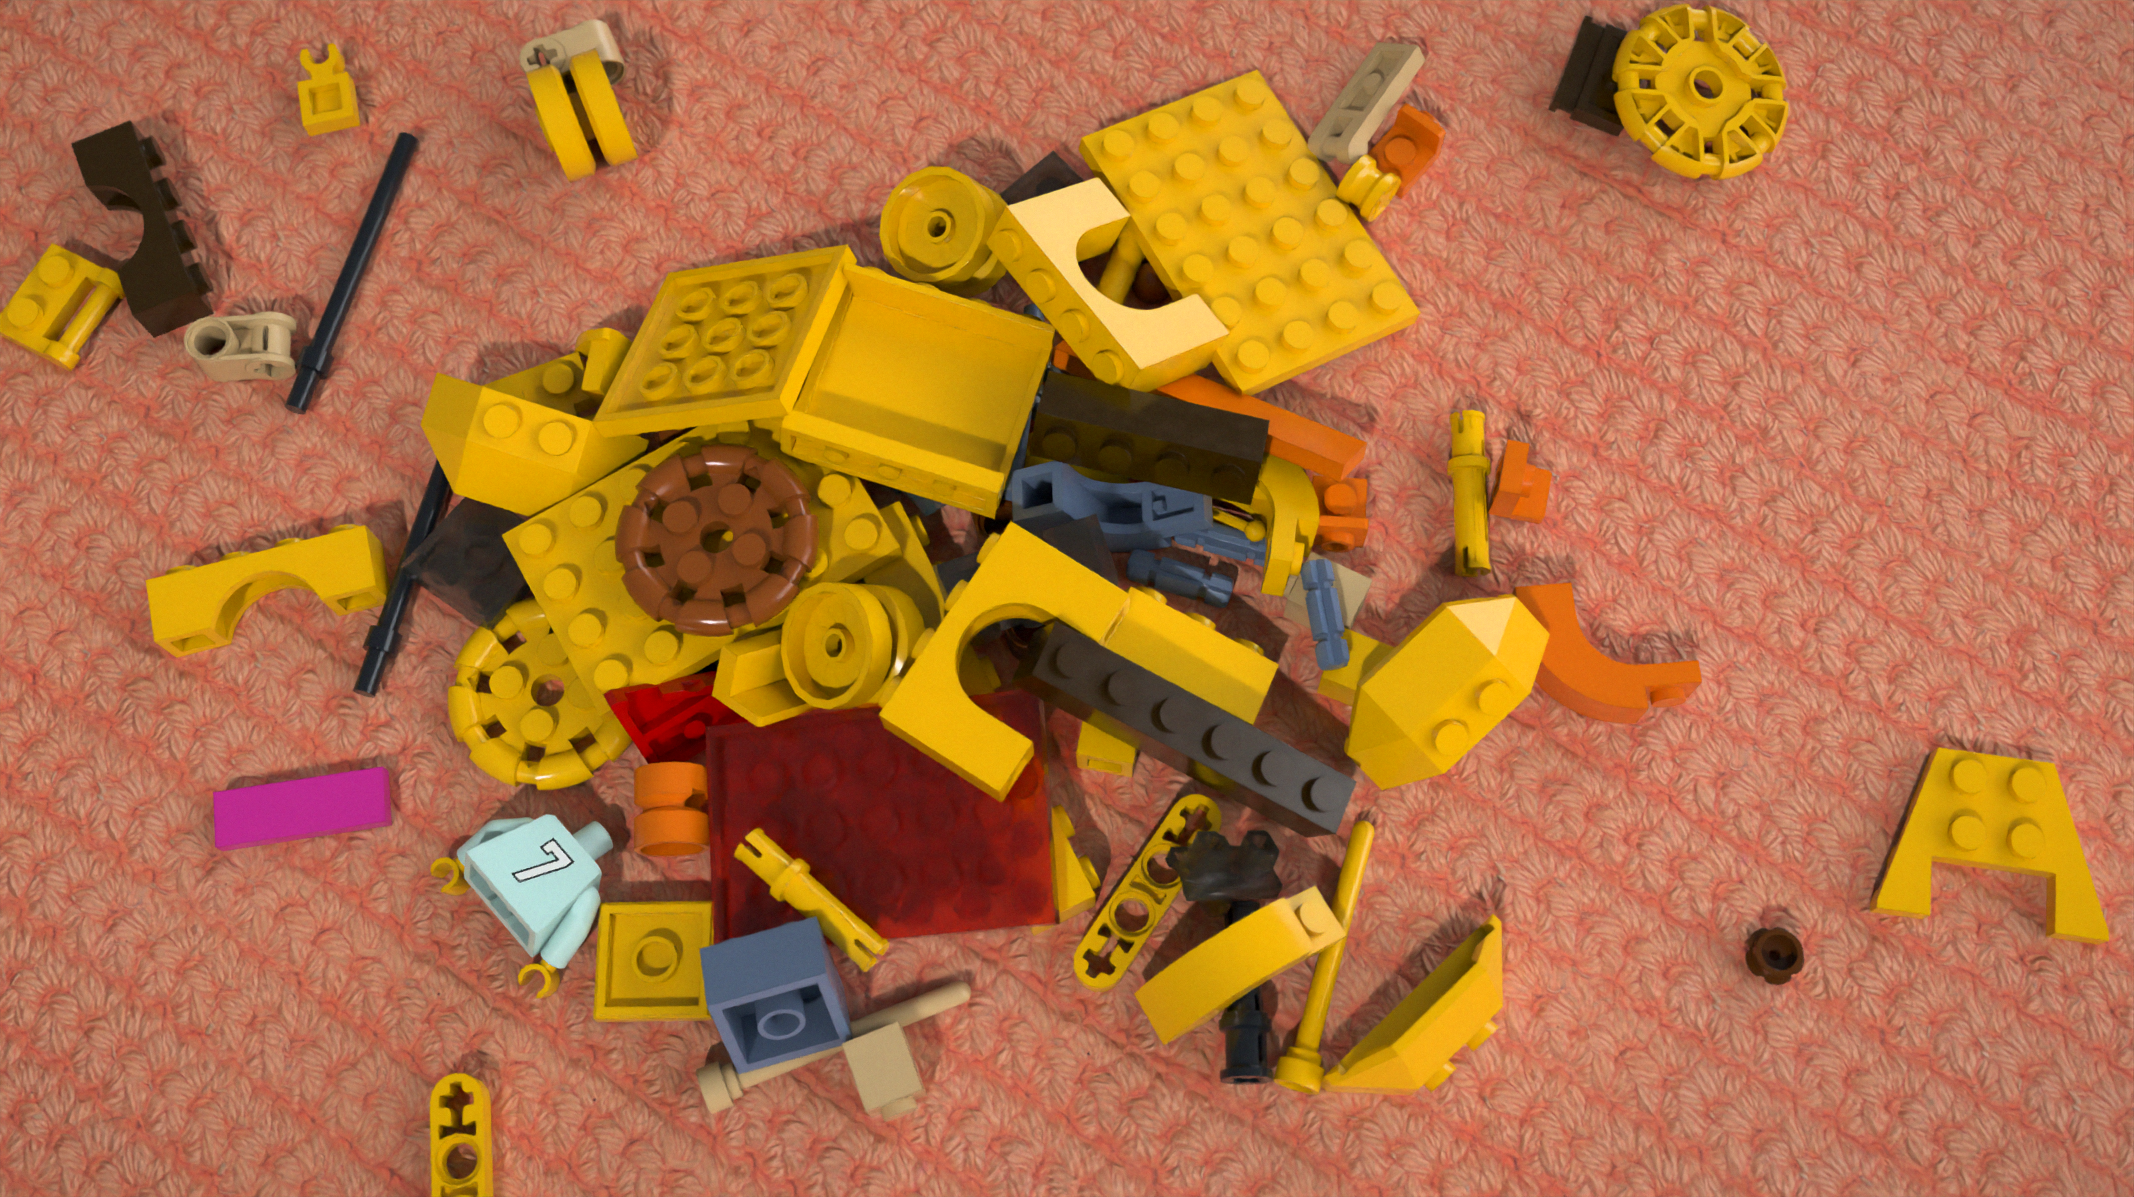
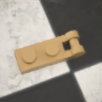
M1376 43L1309 137L1307 147L1315 154L1319 161L1330 162L1337 158L1340 163L1353 165L1363 155H1367L1368 141L1425 62L1419 46Z

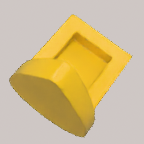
M612 328L587 330L577 337L574 353L578 351L581 357L588 358L581 391L600 405L632 345V342L627 337Z

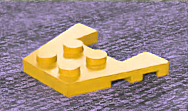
M1940 747L1932 751L1905 817L1907 819L1898 842L1892 847L1885 864L1887 869L1879 889L1874 892L1871 899L1869 912L1915 919H1924L1930 916L1933 861L2045 877L2047 879L2046 937L2097 945L2109 941L2106 921L2055 763Z

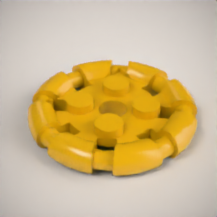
M1688 3L1675 4L1663 7L1642 18L1639 22V29L1630 30L1621 42L1612 68V80L1618 82V92L1613 96L1617 113L1634 143L1639 139L1653 153L1649 158L1667 170L1692 179H1697L1701 174L1709 175L1714 181L1727 180L1738 177L1760 165L1763 161V154L1773 152L1780 141L1786 127L1789 104L1783 101V90L1787 87L1786 80L1773 50L1766 41L1761 44L1748 31L1751 26L1731 13L1712 6L1705 5L1702 9H1692ZM1694 30L1697 31L1700 38H1703L1704 42L1693 41L1695 39ZM1656 44H1662L1668 51L1664 53ZM1639 79L1651 80V83L1646 89H1642L1639 85ZM1694 79L1702 80L1710 86L1713 99L1704 98L1696 91ZM1751 89L1756 94H1760L1761 98L1751 100ZM1660 118L1675 131L1670 137L1655 124ZM1741 125L1748 130L1747 135L1739 128ZM1708 142H1712L1713 154L1704 153V145Z
M527 598L504 607L506 614L489 625L484 621L474 630L464 643L454 662L453 668L458 670L455 685L448 687L447 705L451 726L457 741L467 744L471 750L469 758L479 769L490 777L514 787H519L521 783L537 785L538 790H555L580 784L595 777L592 772L608 760L614 763L624 754L633 742L617 717L607 723L600 718L536 598ZM520 631L527 642L509 654L502 643ZM480 676L490 677L489 686L492 694L477 692ZM551 680L561 681L564 684L562 698L551 706L539 705L536 695L540 686ZM499 721L507 731L498 738H490L485 730ZM592 733L597 741L579 753L573 744ZM531 745L546 747L545 755L541 758L540 762L527 761Z

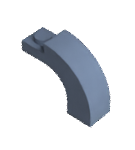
M1057 461L1012 471L1013 523L1039 539L1061 547L1094 552H1133L1134 549L1144 551L1171 547L1172 536L1213 527L1211 496L1150 482L1119 484L1096 481L1079 474L1070 465Z

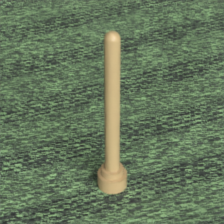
M958 980L850 1022L853 1039L895 1022H899L901 1027L963 1004L971 996L970 986L966 982ZM838 1046L742 1074H738L732 1062L721 1065L719 1061L696 1069V1075L707 1107L711 1114H715L735 1106L734 1099L744 1096L743 1089L833 1055L844 1049L843 1046Z

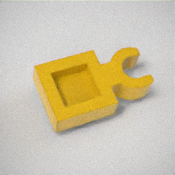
M334 43L328 44L329 57L321 64L315 63L308 48L302 49L300 52L301 65L311 78L297 82L302 124L309 136L360 126L354 82L348 72H343L345 61Z

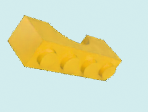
M356 524L339 525L330 529L326 535L310 539H284L275 543L274 548L255 553L244 551L228 553L222 556L219 562L199 567L192 565L176 566L168 569L164 576L145 580L154 642L176 658L231 644L235 628L244 612L258 599L274 591L296 588L314 592L338 616H343L384 605L390 589L382 542L366 525L359 526Z

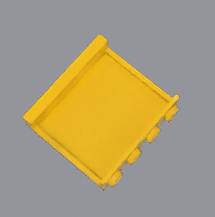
M846 262L843 274L848 279V283L817 351L795 409H792L790 415L784 416L781 422V454L995 519L1008 476L1052 355L1056 329L1053 325L1045 323L1034 315H1018L992 307L981 299L962 298L940 291L928 283H913L890 276L876 267H860Z

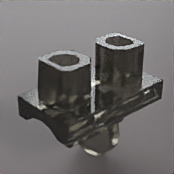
M1265 830L1247 831L1239 846H1230L1225 836L1216 831H1198L1191 846L1170 847L1165 858L1168 866L1174 868L1179 874L1186 900L1198 901L1203 913L1209 917L1226 915L1230 910L1233 900L1277 898L1283 888L1280 879L1273 869L1280 851L1270 834Z

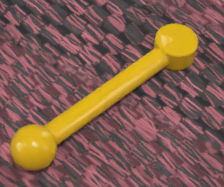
M1212 506L1213 519L1243 531L1250 541L1258 542L1265 537L1266 528L1262 522L1258 520L1247 522Z

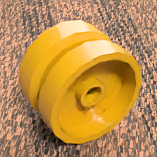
M596 48L573 55L570 58L569 68L577 91L569 93L561 72L551 63L526 72L537 105L534 106L538 121L551 152H556L570 183L595 174L597 164L589 141L597 138L606 161L614 167L639 159Z
M928 166L909 174L892 190L882 210L879 236L884 256L899 274L915 282L931 284L940 291L962 298H970L985 292L1000 280L1007 271L986 245V242L1005 207L1008 205L999 194L951 167Z
M821 582L806 588L791 604L782 626L780 652L785 676L795 694L812 707L829 710L851 709L854 707L883 709L878 706V702L886 686L897 675L904 678L916 661L911 657L917 641L925 632L923 617L912 598L894 586Z

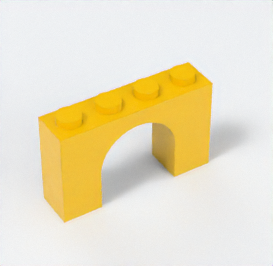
M1099 177L1006 206L986 245L1099 382L1147 393L1207 368L1215 350L1222 346L1230 332L1197 293L1160 308L1151 310L1133 309L1120 305L1102 295L1088 282L1081 272L1078 262L1109 252L1131 216Z
M1010 521L1001 535L994 532L986 540L976 559L981 564L969 583L962 579L956 584L944 605V609L948 611V614L937 630L929 627L921 635L911 654V657L916 661L904 678L897 675L889 682L878 702V706L883 708L879 713V717L884 728L1001 803L1034 755L1033 742L983 711L965 694L959 682V667L966 647L985 627L1011 618L1030 619L1046 626L1053 622H1058L1105 647L1128 613L1130 604L1129 593Z

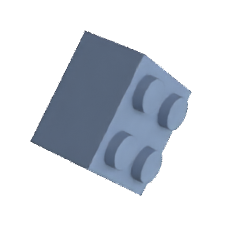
M817 917L789 922L780 927L740 938H731L719 944L700 948L707 1008L738 1074L842 1046V1043L853 1039L844 986Z

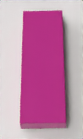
M383 766L213 792L215 848L221 851L392 826L389 771Z

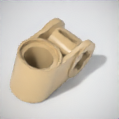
M601 20L583 21L570 29L533 39L526 43L519 55L520 66L525 74L528 71L550 63L558 68L569 93L577 91L569 68L570 58L581 52L593 48L597 49L611 87L620 82L626 74L625 63L611 30ZM540 52L543 53L546 64H541L538 56Z
M259 312L241 316H208L192 323L185 332V349L204 373L214 381L282 380L292 377L296 373V364L290 358L291 336L297 332V323L294 318L284 313ZM225 344L221 351L209 355L215 347Z

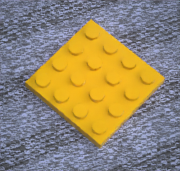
M845 244L668 273L592 424L603 438L790 415L848 283V279L843 274L845 263L855 265L857 262L849 245Z

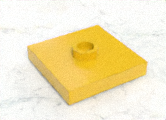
M601 902L598 919L593 1020L597 1022L713 1020L706 1004L700 948L717 944V902Z

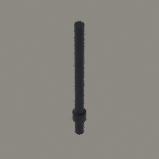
M400 132L398 134L310 346H303L296 362L295 368L299 372L284 405L291 412L305 415L319 380H325L334 361V357L331 355L332 349L419 143L418 139L409 133Z
M438 460L435 462L377 625L369 627L362 647L367 653L353 691L363 696L372 698L376 696L388 659L396 657L403 637L398 632L451 487Z

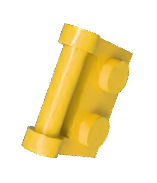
M51 243L0 313V336L68 371H72L81 359L77 353L117 297L120 299L125 297L118 274L111 269L102 268ZM96 286L97 288L58 342L55 341L93 287Z

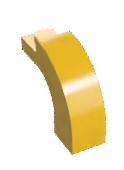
M1264 452L1251 505L1212 497V499L1236 505L1247 512L1254 520H1258L1265 525V557L1261 593L1283 597L1289 575L1299 576L1303 557H1309L1319 526L1320 511L1314 487L1302 467Z
M1315 885L1288 899L1282 897L1214 935L1163 969L1136 991L1134 995L1161 1042L1165 1045L1208 1023L1233 1002L1269 979L1334 946L1346 937V934Z

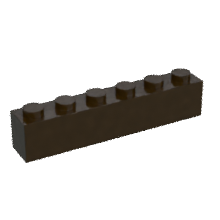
M1053 622L1034 631L1011 681V684L1306 838L1336 834L1357 783L1352 778L1058 622Z

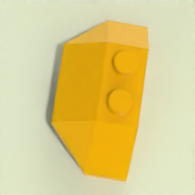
M438 372L436 373L420 423L455 494L532 518L644 457L650 442L648 439L635 435L603 438L592 424L593 421Z
M1512 593L1498 595L1495 598H1474L1442 603L1357 683L1350 716L1349 737H1346L1343 751L1381 790L1445 774L1530 695L1550 634Z
M1492 914L1322 1078L1321 1086L1327 1092L1412 1095L1422 1085L1431 1093L1457 1069L1449 1059L1464 1044L1474 1052L1498 1029V1026L1491 1018L1503 1007L1501 921Z

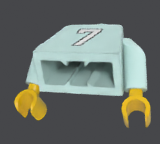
M550 814L535 820L530 817L496 819L486 823L458 848V857L455 860L441 857L432 863L430 871L432 876L443 878L453 870V878L442 887V893L459 896L464 894L471 886L531 958L540 952L543 958L541 962L523 967L518 974V983L520 986L527 985L534 973L538 970L541 971L545 978V984L537 993L536 999L546 998L553 995L559 987L560 976L556 969H562L567 966L588 936L601 903L598 891L602 872L595 860L613 848V842L605 828L597 821L590 822L571 835L557 817Z

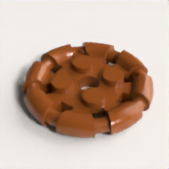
M734 443L701 445V452L682 457L679 452L665 459L649 471L635 486L639 493L631 506H623L618 519L615 535L616 561L623 563L625 574L621 579L628 594L639 608L657 622L665 619L675 624L676 631L702 637L734 635L733 629L750 623H754L755 627H758L782 612L800 593V589L797 586L805 572H812L817 557L820 534L819 520L816 515L811 514L808 504L812 501V497L805 484L791 468L778 458L765 459L758 455L756 448ZM709 473L713 485L701 487L693 491L690 479ZM749 476L761 481L754 495L744 486ZM658 504L666 507L662 515L663 524L650 518ZM787 513L789 521L784 526L775 529L771 518ZM728 530L733 533L732 543L724 551L712 553L704 549L705 540L712 532ZM659 554L662 555L665 565L655 568L647 566L646 558ZM771 556L784 562L778 574H768L763 571ZM684 586L697 591L692 600H688L685 604L676 600ZM745 592L746 601L726 606L724 598Z

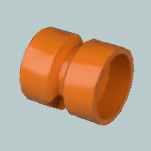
M660 762L643 765L634 770V804L643 809V812L634 818L635 853L652 857H682L704 853L709 850V816L700 811V807L709 802L707 767L688 762Z

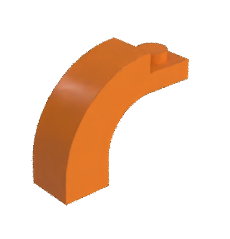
M1571 582L1515 587L1512 592L1550 634L1535 682L1554 700L1576 713L1605 722L1637 723L1649 709V700H1651V706L1653 707L1677 706L1685 703L1686 698L1702 683L1699 660L1633 665L1612 660L1596 650L1588 642L1580 629Z

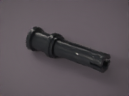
M1232 901L1231 903H1225L1223 905L1225 929L1261 909V904L1255 901ZM1261 984L1226 1008L1227 1012L1221 1015L1222 1019L1219 1020V1031L1225 1034L1226 1068L1220 1071V1081L1222 1083L1256 1085L1269 1083L1274 1080V1071L1267 1068L1266 1033L1272 1030V1020L1269 1018V1014L1263 1011Z

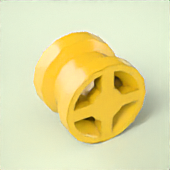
M1363 155L1346 173L1337 188L1335 196L1343 202H1347V204L1353 203L1360 209V216L1368 222H1372L1393 199L1400 186L1401 179L1394 173L1384 174L1377 169L1376 160L1369 155Z

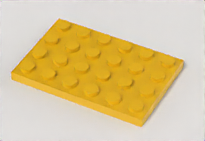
M1258 69L1081 137L1078 148L1079 152L1096 178L1099 177L1131 215L1125 225L1173 301L1175 302L1197 293L1230 332L1222 346L1215 350L1211 361L1227 386L1237 391L1240 395L1247 394L1252 396L1413 325L1419 317L1420 311L1347 202H1343L1335 196L1337 187L1315 154L1308 149L1307 142Z
M803 387L801 388V390H800V392H799V395H798V397H797V399H796V401H795V404H794V406H793L792 409H795V406H796V404H797V401H798V399H799V396H800V394H801V391H802ZM784 416L698 426L502 534L506 545L597 713L605 723L616 718V715L603 696L609 690L646 683L657 685L679 677L690 676L720 658L722 645L762 635L784 623L791 604L806 588L821 582L852 584L903 555L900 545L858 477L781 454L780 425ZM743 444L756 448L758 455L770 460L772 457H776L784 462L798 475L807 487L812 497V501L808 505L811 514L818 517L820 529L819 547L812 572H805L797 587H799L800 593L782 612L758 627H755L754 623H750L733 629L734 635L721 637H702L678 632L675 630V624L665 619L657 622L644 613L628 594L621 579L625 574L623 563L616 561L615 535L619 516L623 506H631L639 493L635 486L649 471L665 459L679 452L682 457L701 452V445ZM709 473L690 479L693 491L701 487L713 485ZM749 476L744 486L754 495L761 481ZM658 504L650 518L663 524L662 515L666 507ZM787 513L771 518L775 529L784 526L789 521ZM728 530L712 532L705 540L704 549L712 553L724 551L732 543L733 533ZM661 554L646 558L648 567L655 568L665 565ZM771 556L763 571L768 574H778L784 562ZM684 586L676 600L685 604L688 600H692L697 591ZM745 592L724 598L726 606L746 601Z

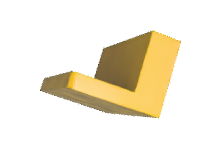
M782 629L722 645L712 696L758 727L819 709L818 707L810 706L796 695L785 676L780 652Z

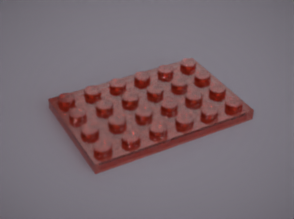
M1023 689L968 696L983 711L1033 742L1034 755L1002 803L884 728L879 717V713L883 709L880 706L794 716L763 727L755 726L751 722L705 727L714 945L731 938L744 937L780 927L789 922L806 919L786 900L778 902L769 893L771 886L734 856L735 850L740 843L746 847L748 845L751 846L762 856L761 852L745 839L756 828H761L765 835L794 861L800 858L811 867L809 874L880 937L887 941L1060 925L1043 700ZM824 935L828 947L837 946L826 935Z

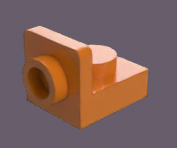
M1405 102L1397 112L1395 124L1367 155L1376 160L1377 169L1384 174L1394 173L1401 179L1400 186L1395 195L1402 199L1439 158L1446 131L1432 114L1424 110H1417Z
M1507 440L1497 462L1488 514L1540 524L1543 521L1552 473L1549 470L1527 464L1529 443Z
M1313 475L1311 484L1314 487L1320 511L1319 526L1313 545H1321L1323 550L1335 553L1349 552L1354 547L1363 548L1369 520L1366 519L1367 479L1345 477L1341 482H1337L1325 476Z

